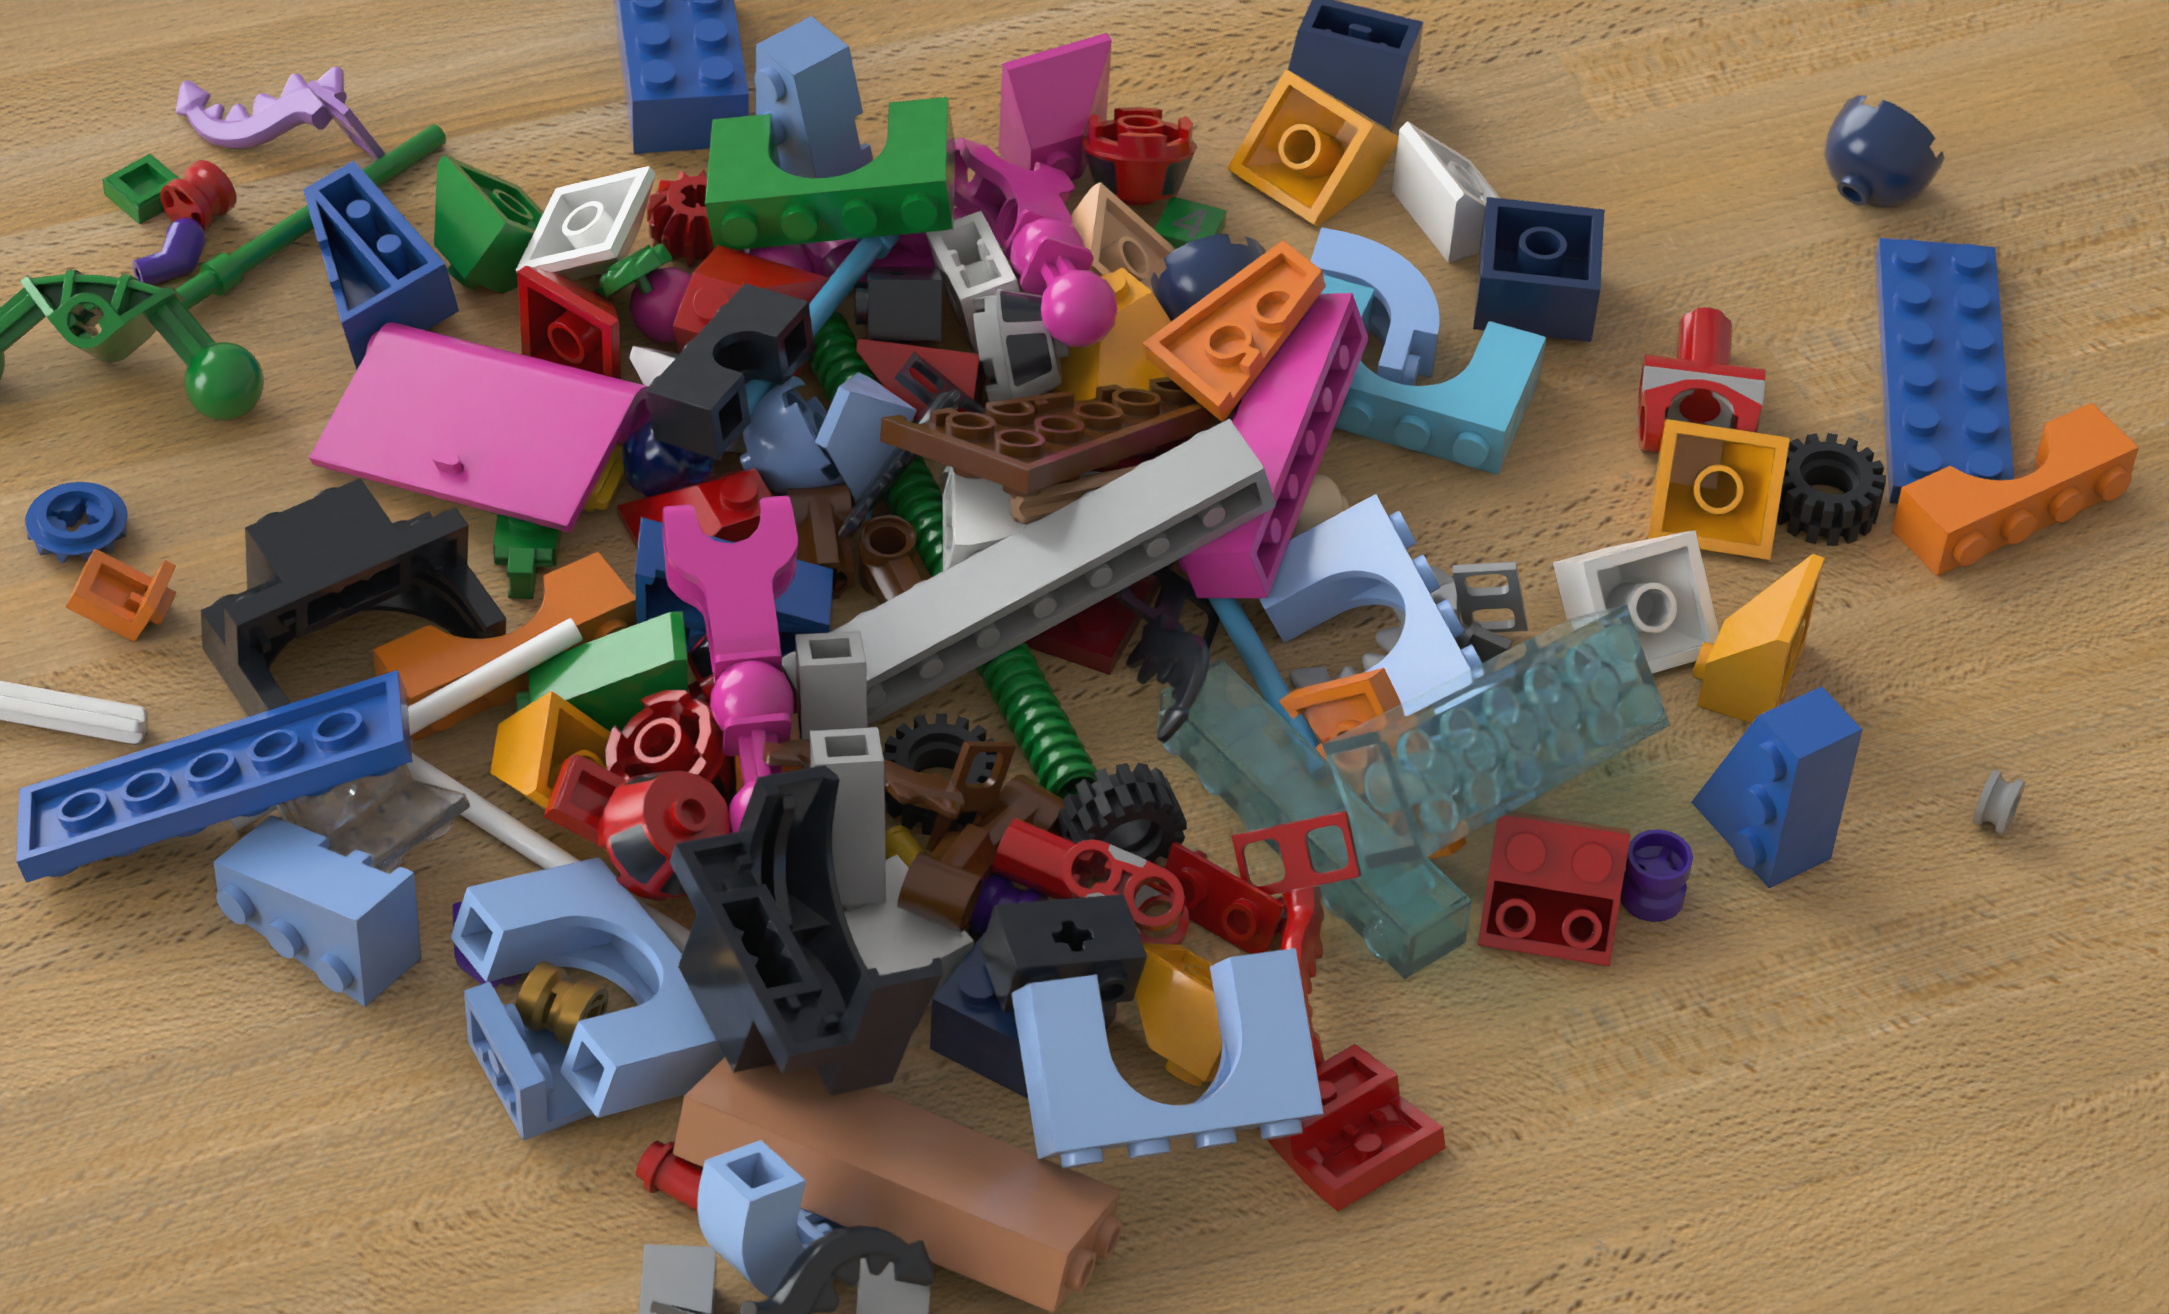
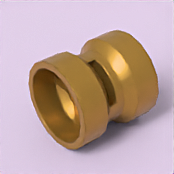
M541 961L527 976L517 997L515 1007L520 1014L524 1027L534 1032L547 1029L555 1034L559 1043L569 1047L578 1021L606 1013L609 992L605 987L590 980H582L578 983L570 980L563 968L547 961Z

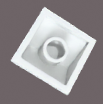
M1408 121L1399 129L1392 192L1448 263L1479 254L1487 197H1500L1469 159Z

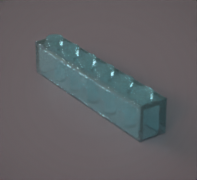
M1222 658L1209 664L1205 682L1189 710V718L1165 744L1162 743L1164 748L1170 754L1180 756L1198 774L1206 790L1213 795H1219L1239 815L1241 822L1248 831L1347 811L1361 876L1319 885L1320 896L1331 914L1339 919H1344L1365 940L1370 952L1377 959L1387 961L1404 979L1463 945L1466 941L1472 900L1321 756ZM1172 686L1160 691L1157 732L1164 712L1176 702L1171 697L1172 691L1175 689ZM1338 826L1318 828L1309 832L1307 841L1315 870L1318 872H1328L1342 869L1348 864V854L1343 832ZM1273 839L1264 840L1280 855L1282 860L1278 842Z

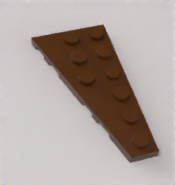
M1169 377L1150 379L1149 391L1134 388L1124 389L1116 384L1096 387L1095 399L1075 402L1074 394L1064 391L986 402L985 414L958 412L952 408L930 410V422L921 424L909 422L902 415L881 417L880 441L953 467V472L960 477L969 479L984 478L1003 485V491L1010 495L1031 497L1040 494L1041 489L1059 482L1079 480L1081 474L1098 468L1115 467L1119 464L1120 460L1130 456L1153 453L1157 451L1158 446L1171 441L1191 439L1196 432L1216 426L1222 422ZM1232 410L1231 413L1228 415V417L1225 419V421L1228 420L1229 418H1230V420L1232 421V413H1233V410Z

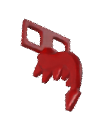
M1347 811L1231 835L1240 878L1268 895L1280 893L1283 895L1288 920L1282 936L1281 950L1296 948L1315 1066L1325 1061L1319 1034L1313 1030L1311 1020L1313 1010L1308 1003V994L1312 992L1310 978H1314L1316 975L1315 959H1320L1323 956L1320 930L1325 915L1321 905L1319 885L1361 876ZM1338 826L1343 832L1348 854V864L1342 869L1318 872L1312 864L1307 841L1308 834L1314 829ZM1273 839L1280 846L1285 876L1280 882L1257 886L1250 880L1244 853L1245 848L1249 843Z

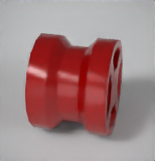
M198 160L186 169L184 179L170 181L162 187L160 193L164 210L173 222L180 218H191L196 220L204 231L211 226L214 215L222 216L235 207L237 202L235 189L227 175L218 166L206 160Z

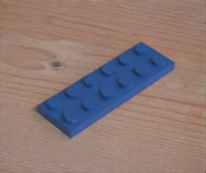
M1879 238L1875 257L1889 503L1898 504L1903 486L1948 466L1982 479H2014L1996 247L1917 241L1913 239Z
M396 670L20 788L16 862L26 883L47 876H65L76 870L79 866L111 856L125 857L137 852L143 846L174 836H192L201 832L207 826L238 816H256L265 812L273 805L302 796H320L329 792L337 785L366 776H384L393 772L399 766L412 762L407 692L400 674Z

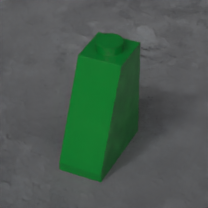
M683 611L668 612L563 651L528 670L529 691L516 692L517 712L548 692L553 691L611 732L615 725L622 731L632 717L646 708L640 702L644 697L664 690H685L688 692V661Z

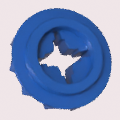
M71 482L55 486L39 495L27 510L25 525L28 540L34 541L39 555L55 553L63 564L72 556H82L87 561L94 549L104 553H112L115 540L126 537L128 516L124 501L113 490L96 483ZM86 513L88 524L81 525L77 531L69 532L67 526H74Z

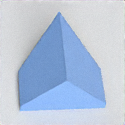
M859 372L838 387L815 441V444L827 449L856 502L896 448L880 441L881 417L902 415L907 418V421L912 422L917 411L882 385ZM874 508L866 516L867 521H869Z

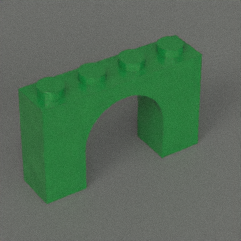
M948 97L889 102L887 142L882 152L873 161L858 170L828 178L799 177L780 169V159L771 114L712 119L705 206L714 249L718 245L733 250L953 230L956 145Z

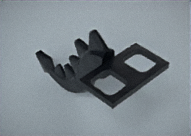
M915 352L909 357L894 378L926 404L916 415L913 422L915 424L930 422V410L952 408L957 411L958 407H961L967 412L985 414L983 407ZM909 369L917 370L931 381L938 389L937 394L930 392L910 375ZM898 447L894 449L845 519L839 531V536L842 539L850 537L861 527L870 511L919 455Z
M1166 566L1152 573L1161 583V589L1154 608L1137 598L1131 591V585L1118 591L1115 600L1148 622L1143 626L1142 639L1129 655L1126 665L1131 669L1142 665L1137 676V681L1140 684L1144 685L1157 674V682L1160 684L1168 682L1169 685L1175 688L1172 691L1171 697L1176 702L1164 712L1157 732V739L1164 744L1175 735L1189 718V710L1195 702L1208 673L1209 649L1220 620L1209 599L1197 598L1192 584ZM1185 599L1201 608L1208 616V624L1203 638L1185 631L1183 625L1179 623V616Z
M856 1225L837 1229L811 1242L794 1260L769 1299L762 1302L745 1301L741 1304L739 1314H812L834 1312L840 1302L831 1279L834 1277L847 1286H855L860 1279V1261L863 1258L866 1259L868 1270L872 1275H880L888 1263L892 1262L894 1263L895 1281L921 1286H929L935 1282V1270L925 1245L921 1240L907 1243L892 1232L877 1226ZM652 1301L650 1312L656 1314H710L657 1301Z

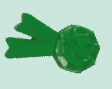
M658 244L652 248L648 245L608 267V272L599 279L601 286L594 291L608 298L636 282L642 295H645L653 290L646 275L667 264L673 258L663 244Z

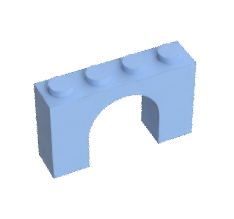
M1375 494L1292 538L1289 541L1268 598H1259L1284 643L1344 611L1359 606L1385 605L1406 613L1404 629L1395 647L1382 661L1365 672L1385 668L1420 744L1460 722L1490 708L1479 686L1480 683L1488 680L1490 677L1472 644L1461 650L1458 647L1454 638L1464 634L1465 631L1448 599L1435 604L1430 593L1441 587L1423 554L1411 560L1406 549L1417 543L1400 511L1388 516Z
M600 857L467 887L450 939L486 982L530 972L541 961H547L558 967H573L601 975L624 989L637 1003L638 1006L578 1021L560 1073L597 1118L685 1095L725 1057L678 968L683 954L632 894L617 882V877Z
M1296 948L1233 956L1210 966L1222 1039L1221 1061L1217 1074L1209 1088L1201 1097L1188 1105H1167L1152 1101L1136 1092L1122 1078L1113 1063L1108 1047L1097 975L1030 983L1013 992L1012 999L1038 1159L1060 1156L1062 1169L1102 1163L1104 1162L1102 1150L1127 1147L1129 1159L1170 1153V1140L1194 1137L1195 1148L1206 1149L1237 1143L1235 1131L1260 1128L1262 1140L1302 1134V1121L1324 1113Z

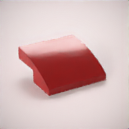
M1356 1044L1316 1066L1324 1114L1302 1121V1134L1267 1140L1294 1172L1336 1211L1349 1206L1446 1148L1443 1126L1401 1097L1398 1074Z

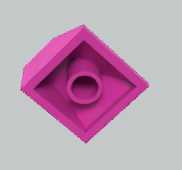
M1107 33L1002 63L998 151L1005 161L1034 171L1035 163L1039 162L1064 171L1071 181L1081 178L1088 164L1081 143L1084 137L1087 136L1088 119L1092 114L1101 116V121H1107L1112 39Z

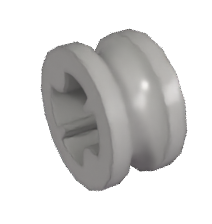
M1993 770L1978 801L1973 823L1982 826L1984 822H1991L1996 827L1995 832L2004 835L2020 803L2025 781L2016 779L2012 783L2006 782L2002 777L2003 772Z

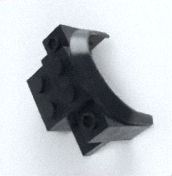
M359 478L338 488L331 487L325 489L314 498L282 512L269 513L261 517L256 523L245 527L247 590L239 594L223 596L211 606L201 610L202 649L249 717L291 704L269 671L275 658L294 638L299 639L360 611H395L416 615L438 624L454 636L470 639H486L505 635L506 617L468 565L469 525L456 507L434 517L428 511L410 520H400L392 523L362 479Z
M823 765L757 777L738 832L676 843L670 864L697 913L678 968L733 1073L777 1064L782 1074L816 1067L827 1090L833 1096L893 1082L911 1036L918 1027L942 977L943 962L940 957L934 958L929 966L880 975L876 967L867 969L850 932L840 900L834 870L832 827L840 779L835 772Z

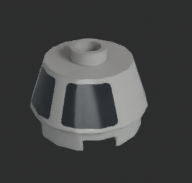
M996 289L995 295L973 299L974 308L977 312L973 313L979 358L983 362L986 377H989L991 384L986 386L989 402L1043 395L1062 384L1060 358L1070 356L1068 346L1052 337L1044 327L1040 308L1042 296Z

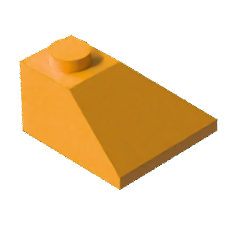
M1286 69L1226 169L1319 227L1372 188L1396 148L1398 136Z
M1123 267L1113 273L1100 276L1109 283L1115 292L1118 308L1115 326L1104 340L1086 348L1069 347L1070 356L1060 358L1062 384L1052 389L1053 393L1069 391L1074 394L1075 402L1095 399L1096 387L1116 384L1124 389L1134 388L1149 391L1150 379L1168 377L1146 359L1142 343L1171 321L1154 293Z
M1666 419L1664 421L1655 478L1648 539L1696 531L1699 548L1702 550L1770 560L1790 438Z
M1815 554L1810 555L1724 620L1715 644L1703 642L1693 670V678L1702 680L1697 706L1749 723H1753L1758 715L1780 706L1806 644L1825 557Z
M550 691L498 724L490 773L545 811L562 764L572 754H579L607 769L605 749L611 732L558 694Z
M1142 943L1147 959L1135 992V997L1148 1047L1168 1059L1165 1069L1175 1077L1195 1086H1201L1203 1081H1213L1217 1074L1222 1054L1221 1032L1210 966L1214 964L1181 944Z

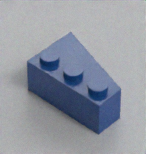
M1822 686L1758 715L1691 803L1733 848L1739 862L1744 867L1752 869L1768 888H1771L1831 859L1863 729Z

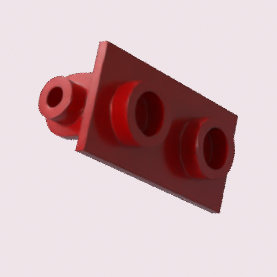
M1177 842L1172 844L1164 868L1174 874L1183 886L1185 906L1188 909L1189 919L1249 954L1269 952L1276 932L1283 935L1287 924L1288 914L1284 898L1279 897L1275 899L1207 860V854L1201 850L1193 852ZM1159 883V886L1168 889L1172 892V890L1167 885H1165L1164 883Z

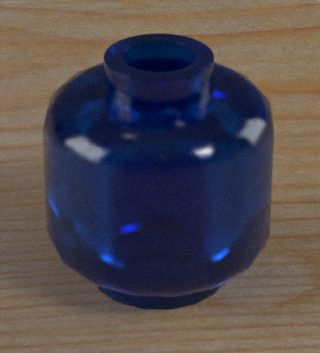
M651 420L631 433L628 440L624 441L622 447L625 477L631 487L646 497L701 483L711 474L714 464V458L654 440Z

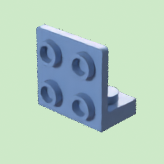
M490 981L464 991L468 1043L523 1141L594 1114L560 1073L569 1047L559 1043L555 1034L547 1029L534 1032L524 1027L520 1014L514 1004L503 1005Z

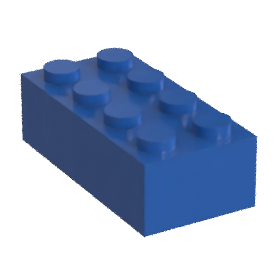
M614 0L633 154L710 149L712 119L749 116V94L734 0Z

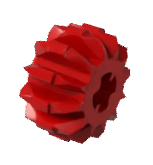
M705 170L698 176H688L684 172L679 171L676 181L660 180L658 190L650 195L649 203L647 204V222H649V236L652 239L653 247L663 244L673 260L684 257L689 267L696 260H705L714 250L705 206L707 186Z

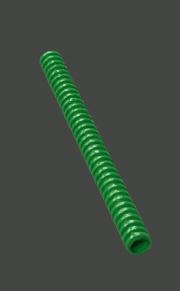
M834 311L815 335V351L807 359L831 404L838 387L858 372L882 385L856 351L858 341L855 339L853 331L849 328L848 322L841 313ZM919 455L882 499L886 502L887 508L893 516L905 519L915 528L917 536L916 550L932 578L943 572V493L940 491L938 483L934 480L930 469L926 466L924 458ZM1026 642L976 668L978 674L983 679L985 687L991 693L992 700L998 706L1001 716L1005 719L1008 729L1014 735L1015 742L1022 749V754L1030 764V769L1037 777L1039 785L1064 800L1068 793L1080 795L1076 785L1085 779L1090 784L1098 781L1095 775L1098 770L1093 765V760L1085 751L1084 744L1077 736L1075 728L1069 722L1067 714L1061 708L1060 701L1053 694L1051 685L1045 680V675L1039 668L1038 662L1030 652Z

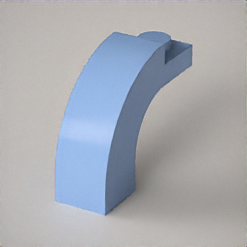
M1321 227L1311 262L1322 270L1323 275L1374 289L1370 331L1379 339L1383 346L1377 375L1389 381L1410 386H1416L1418 375L1432 378L1440 320L1438 302L1428 281L1413 264L1392 249L1359 235Z
M762 1140L705 1160L698 1192L697 1212L702 1233L708 1244L758 1291L770 1297L794 1260L811 1242L833 1230L847 1227L800 1208L806 1180Z

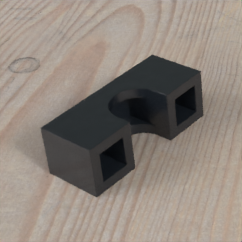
M745 283L726 304L718 309L715 316L700 333L684 346L682 352L665 371L653 379L646 390V407L650 413L654 440L719 459L751 423L745 381L765 380L782 385L793 376L815 351L809 302Z

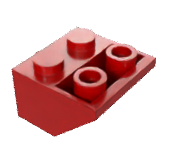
M1498 809L1478 945L1610 966L1630 841L1629 829Z

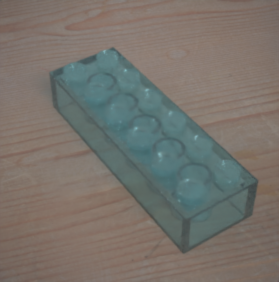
M1623 605L1570 618L1322 745L1368 869L1426 858L1670 726V722L1628 606Z

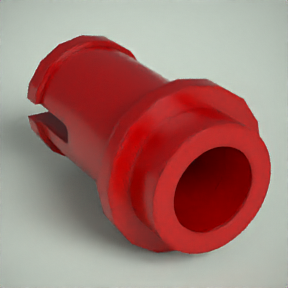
M658 1140L654 1141L642 1155L636 1169V1177L644 1181L643 1185L646 1191L654 1194L660 1190L697 1211L698 1192L703 1167L673 1155L675 1142L670 1141L663 1144Z

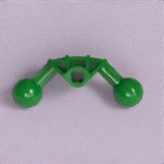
M66 270L65 274L36 278L26 275L20 280L24 288L0 307V379L5 368L4 352L47 317L67 342L94 358L108 363L118 362L127 358L158 331L187 365L184 386L189 401L197 411L211 419L230 421L241 418L249 413L261 398L264 388V376L255 356L246 348L234 343H215L183 305V297L171 286L165 288L140 282L133 275L121 274L120 278L104 275L82 274L78 270ZM98 323L102 329L100 333L95 327Z

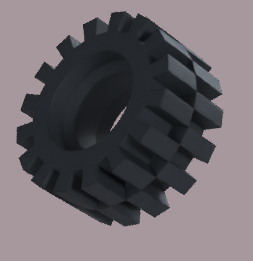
M1817 433L1806 436L1805 445L1798 438L1789 443L1777 515V523L1779 525L1789 522L1787 529L1789 534L1796 537L1801 531L1807 532L1805 542L1816 544L1818 536L1826 537L1827 546H1838L1840 536H1843L1847 544L1857 541L1859 533L1866 536L1871 531L1872 524H1876L1886 484V475H1883L1884 466L1881 460L1873 462L1874 452L1868 447L1860 452L1856 451L1858 441L1848 437L1845 445L1837 443L1838 434L1827 433L1826 442H1820ZM1810 485H1828L1844 493L1828 494L1820 492Z
M936 714L935 724H928L925 715L914 718L913 730L905 723L897 727L896 738L889 735L885 742V752L882 753L883 758L915 772H921L934 767L954 770L964 741H995L993 738L986 740L987 730L979 724L972 731H969V719L958 716L955 725L947 724V714ZM997 752L978 753L973 759L966 783H984L987 781L996 761ZM884 791L885 803L888 802L887 811L893 819L902 814V826L912 830L916 823L920 822L922 823V834L931 835L938 815L937 812L910 803H899L892 795ZM961 812L957 819H952L948 831H956V824L961 823L963 827L968 823L973 824L976 812Z
M1128 763L1116 765V774L1110 776L1106 768L1096 772L1095 775L1098 781L1090 784L1087 780H1082L1076 785L1080 795L1068 793L1063 800L1066 809H1059L1057 817L1060 822L1058 826L1065 839L1074 843L1091 839L1104 841L1158 865L1157 858H1168L1174 842L1182 845L1185 839L1182 830L1187 829V821L1167 777H1164L1162 771L1156 767L1150 771L1148 765L1137 763L1133 772H1131Z

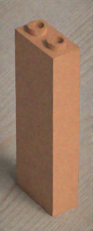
M724 1057L684 1096L673 1155L703 1167L707 1159L762 1140L806 1180L800 1208L846 1227L856 1225L877 1226L892 1232L907 1243L921 1240L925 1245L928 1255H931L932 1263L1052 1313L1055 1312L1072 1290L1079 1293L1082 1292L1091 1277L1097 1259L1100 1257L1108 1260L1121 1235L1123 1221L1115 1218L1121 1194L1120 1189L1071 1169H1062V1166L1046 1159H1038L1037 1155L872 1088L831 1096L816 1067L782 1074L778 1065L772 1064L733 1073L727 1059Z

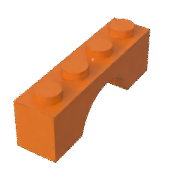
M2091 402L2045 423L2034 463L2036 471L2027 476L2012 480H1988L1974 477L1952 466H1948L1903 486L1892 531L1936 576H1940L1959 566H1970L1983 555L2007 544H2018L2031 533L2055 522H2066L2078 512L2101 501H2112L2118 498L2127 490L2131 483V473L2139 447Z
M598 551L543 575V603L537 614L521 628L498 637L470 639L448 634L429 624L374 648L375 677L398 670L407 692V704L409 707L569 618L576 624L583 641L566 650L636 625V597ZM528 671L412 734L410 738L415 742L437 731L449 729L457 722L493 706L509 702L516 697V692L529 691Z

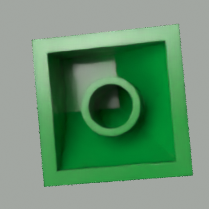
M443 155L437 164L434 246L450 262L447 271L459 283L472 290H476L481 285L504 294L518 288L516 269L544 212L520 186Z

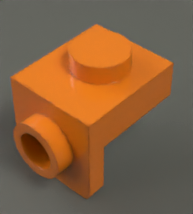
M94 549L80 574L65 608L135 642L148 621L159 626L166 616L176 595V591L167 587L176 565L164 559L152 578Z

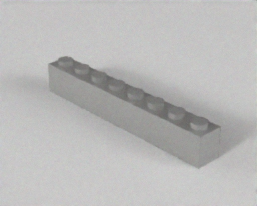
M1229 418L1209 430L1197 433L1183 444L1153 460L1141 463L1125 475L1097 490L1085 493L1078 500L1040 520L1029 523L1022 530L984 550L971 554L966 560L928 580L915 584L908 591L872 610L859 614L850 622L829 632L861 631L867 672V726L1275 508L1276 504L1265 468ZM793 651L782 657L781 667L797 698L796 653Z

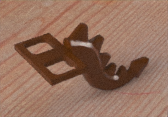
M810 739L790 740L780 744L764 742L762 748L763 760L769 766H799L801 761L811 765ZM964 741L950 782L940 773L915 772L884 758V791L892 795L899 803H910L938 813L926 847L932 853L947 834L952 819H957L961 812H976L973 825H977L993 812L1016 746L1011 742ZM998 752L991 775L984 783H966L971 764L978 753Z

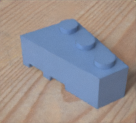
M812 16L756 44V73L754 75L756 115L771 114L780 169L799 177L828 178L853 172L873 161L871 146L866 143L860 145L854 117L862 114L863 109L849 46Z
M270 815L214 861L218 905L230 920L237 924L246 923L266 937L270 945L280 955L288 959L294 957L316 972L318 978L327 988L336 993L344 992L366 1007L421 959L414 872L398 867L391 874L370 867L373 864L370 854L355 849L347 857L327 849L330 847L327 837Z

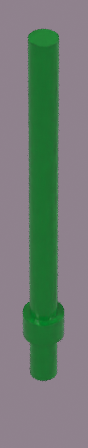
M432 124L362 170L379 187L446 143L445 133L438 125ZM306 205L231 254L220 253L202 264L200 274L175 289L183 297V305L189 310L213 293L218 296L225 294L242 282V275L313 230L314 226L308 206Z

